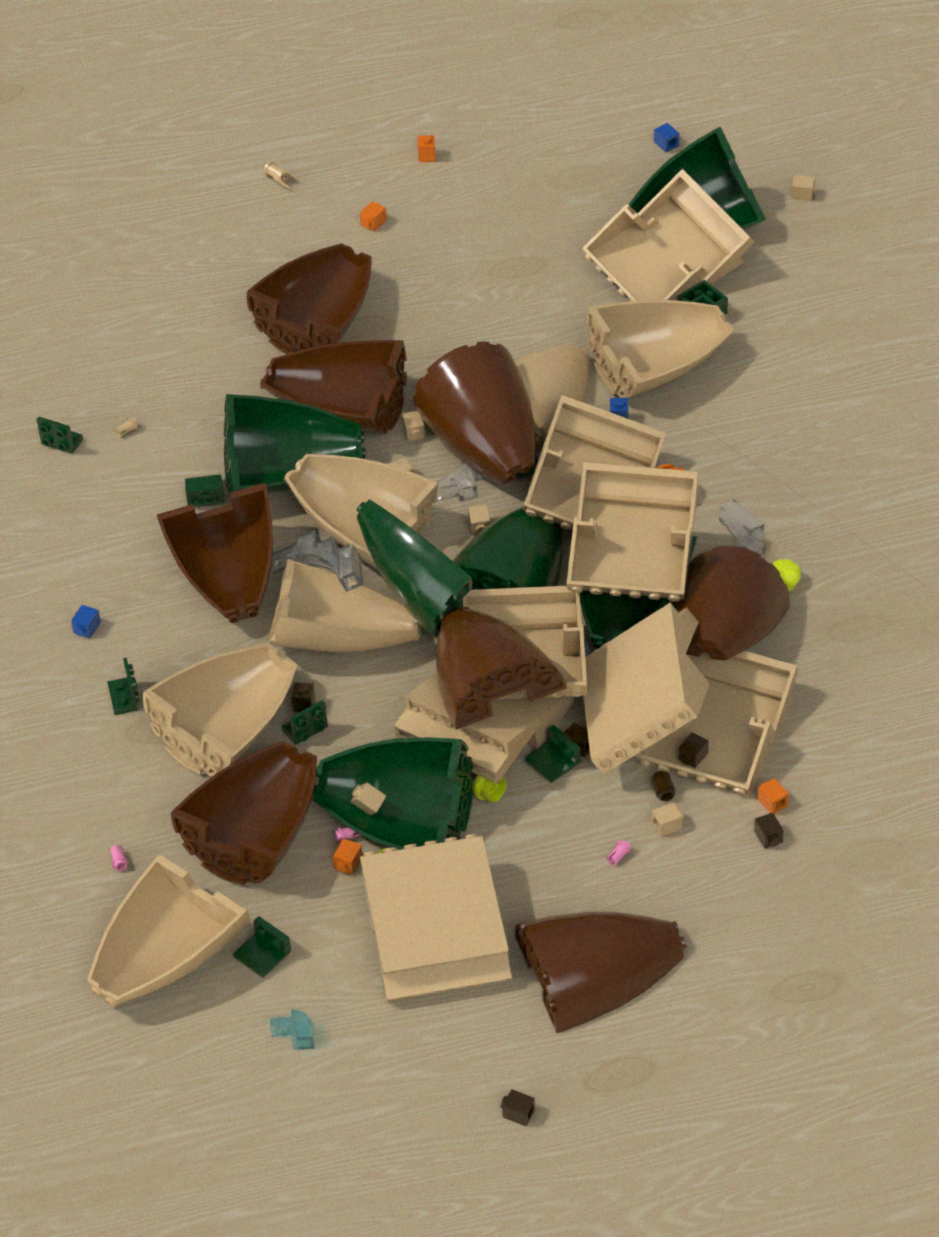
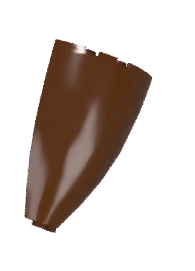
M340 243L300 256L282 265L247 291L248 310L252 311L255 318L253 322L260 332H264L270 338L269 342L287 354L321 345L338 343L362 307L370 281L372 256L363 252L355 254L352 247Z
M369 340L340 342L312 347L272 358L269 366L266 367V375L260 381V388L266 390L277 399L314 406L336 414L346 420L359 424L361 431L387 434L388 430H392L395 427L405 399L403 396V386L407 384V372H404V361H407L404 341Z
M488 341L477 342L476 345L470 347L467 345L458 347L436 360L427 369L428 373L424 378L422 377L418 380L415 387L416 394L413 396L415 408L442 444L465 465L501 485L512 482L517 473H526L535 466V427L531 402L519 369L506 347L499 343L493 345Z
M266 483L229 493L232 504L196 514L193 504L156 514L164 538L182 573L192 587L226 619H229L230 623H237L240 620L258 616V610L267 588L272 567L274 539Z
M738 546L715 547L712 550L695 556L688 566L685 597L680 599V601H673L672 604L677 612L687 607L699 622L686 655L700 657L701 653L706 652L710 654L711 659L725 661L744 652L768 636L780 623L790 607L788 588L781 578L778 569L772 563L763 559L760 554Z
M469 607L454 610L442 617L436 652L437 679L446 711L456 730L492 717L491 701L526 688L527 698L532 702L567 689L562 674L547 655L524 633L507 622L489 614L471 610Z
M282 741L244 757L213 775L189 794L171 812L174 830L182 837L184 848L191 856L195 855L203 862L201 866L224 880L245 885L247 882H253L254 884L263 882L275 871L304 823L313 795L317 756L306 751L301 754L295 746Z
M587 911L549 916L518 923L514 931L515 939L528 968L533 967L541 985L542 1001L556 1034L598 1018L644 993L684 958L683 949L686 948L684 937H680L678 934L679 928L676 921L670 922L621 912Z

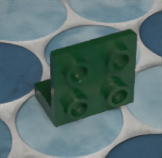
M43 417L36 419L41 444L47 447L73 454L83 441V435L71 431L68 425Z
M221 474L185 479L187 505L193 504L194 507L225 503Z
M127 657L123 658L126 678L107 681L114 715L137 711L136 703L140 702L136 678L132 676L134 675L133 665L128 664Z
M323 700L291 717L290 722L282 725V731L294 745L306 741L309 737L322 732L328 727L325 702Z
M552 725L548 728V742L525 757V761L546 780L553 783L581 763L580 747L555 725Z
M258 916L253 921L255 934L233 953V957L259 976L265 977L291 952L289 936Z

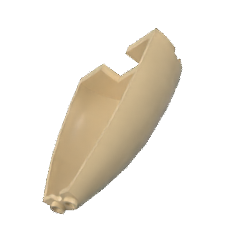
M675 300L620 302L590 307L587 313V328H590L591 338H588L590 352H594L596 362L594 366L605 387L613 395H619V398L636 396L685 375L705 361L733 335L734 328L729 322H725V314L718 306Z
M570 342L547 347L514 360L530 398L535 427V449L539 452L542 451L549 426L561 396L564 395L584 402L590 371L589 353L587 350L580 349Z
M306 454L296 463V470L292 469L284 477L296 499L311 519L329 537L375 568L377 567L367 548L357 521V514L359 513L356 511L357 507L362 502L366 503L370 499L421 535L424 526H429L433 515L430 511L433 503H436L438 495V483L433 480L381 462L355 457Z
M288 559L281 582L280 593L276 601L269 644L299 650L332 653L363 652L418 641L421 625L410 615L401 602L375 589L331 572Z
M270 644L242 648L196 662L143 692L144 709L146 713H149L152 720L150 726L155 735L160 736L165 742L166 746L164 748L180 764L197 774L206 773L211 777L239 760L267 730L284 702L297 664L288 657L283 659L281 652Z
M159 854L119 905L104 932L87 979L92 987L90 989L91 993L97 998L103 997L104 1001L111 1008H114L118 1004L145 996L171 985L195 971L242 932L250 922L248 911L218 891L212 896L193 883L187 871Z

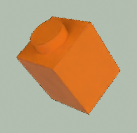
M434 135L418 136L419 162H436Z
M373 201L360 212L361 226L375 232L387 221L386 207Z
M773 778L768 782H763L758 787L757 800L770 813L773 812L775 814L788 806L789 793Z
M343 838L333 855L334 869L353 875L360 863V857L363 856L362 845Z

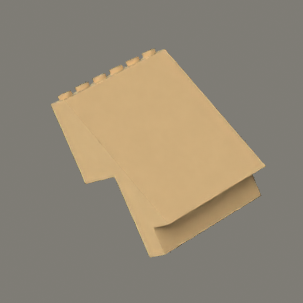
M682 169L638 214L626 204L582 249L586 252L584 256L591 263L595 261L597 263L595 267L602 274L605 272L608 275L606 279L613 286L617 284L620 287L618 291L624 297L628 296L631 299L630 301H678V295L701 281L705 280L709 284H713L743 264L744 261L740 257L755 242Z
M562 395L549 426L522 511H525V514L532 517L540 516L545 522L558 523L564 529H573L574 517L578 516L583 462L654 468L666 433Z
M583 462L578 516L574 517L567 588L576 593H581L584 590L590 591L592 594L606 592L612 596L628 594L633 598L649 596L648 598L659 600L660 597L668 598L670 601L684 599L696 512L698 472Z
M567 586L470 590L463 598V607H469L471 610L489 614L512 625L524 633L552 661L562 674L567 689L545 697L559 698L562 696L580 697L587 695L583 624H581L579 593L572 592ZM526 688L495 700L527 698Z
M669 603L585 657L587 695H583L590 757L591 761L603 775L698 716L710 683L686 655L699 623L687 607L677 612L673 605Z
M747 651L725 661L711 659L710 654L706 652L701 653L700 657L687 655L710 683L698 716L636 754L635 758L639 761L640 765L645 767L653 765L658 767L657 769L669 773L670 770L677 772L676 775L682 778L690 776L694 777L695 781L703 784L707 782L714 783V786L720 789L731 788L733 792L740 795H745V793L751 794L794 699L792 690L799 669L797 665ZM691 732L709 740L708 754L696 768L685 765L678 760L679 746Z
M435 673L405 696L407 708L395 723L394 729L398 738L436 737L463 740L469 748L467 755L472 757V772L498 784L526 744L537 750L548 740V728L552 725L558 726L575 700L574 696H562L559 698L543 697L532 702L528 698L491 701L492 717L456 730L446 711L438 686L437 673Z
M469 834L465 836V839L457 840V837L445 839L443 843L428 841L424 843L425 846L417 847L416 844L404 846L402 850H396L395 847L384 849V853L376 854V851H369L363 853L364 856L360 857L372 932H375L387 1002L504 982L512 979L507 954L509 949L483 836L477 837V834Z

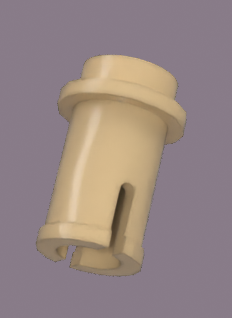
M129 417L126 422L114 429L121 438L128 432L137 430L139 425L134 417Z

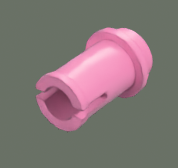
M339 827L334 831L337 843H341L343 838L349 840L361 837V834L349 827L343 829Z
M625 840L618 841L614 850L606 857L607 861L616 866L625 854L630 853V844Z
M116 845L110 848L113 858L112 866L116 870L122 871L126 869L128 859L124 856L123 847L118 845L119 851H117Z

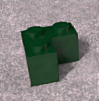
M705 280L678 295V301L716 305L725 315L728 313V297Z

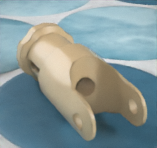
M273 161L268 162L264 166L263 173L265 175H270L276 182L291 191L292 188L285 184L286 181L294 178L299 182L296 176L284 168L277 167Z

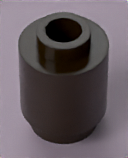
M665 771L656 772L651 777L655 794L661 801H669L675 796V787L670 774Z

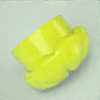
M789 559L774 561L772 564L780 572V576L787 585L788 591L794 589L801 578L799 566Z
M477 775L473 792L479 800L495 803L503 796L506 790V779L502 777L500 782L496 784Z

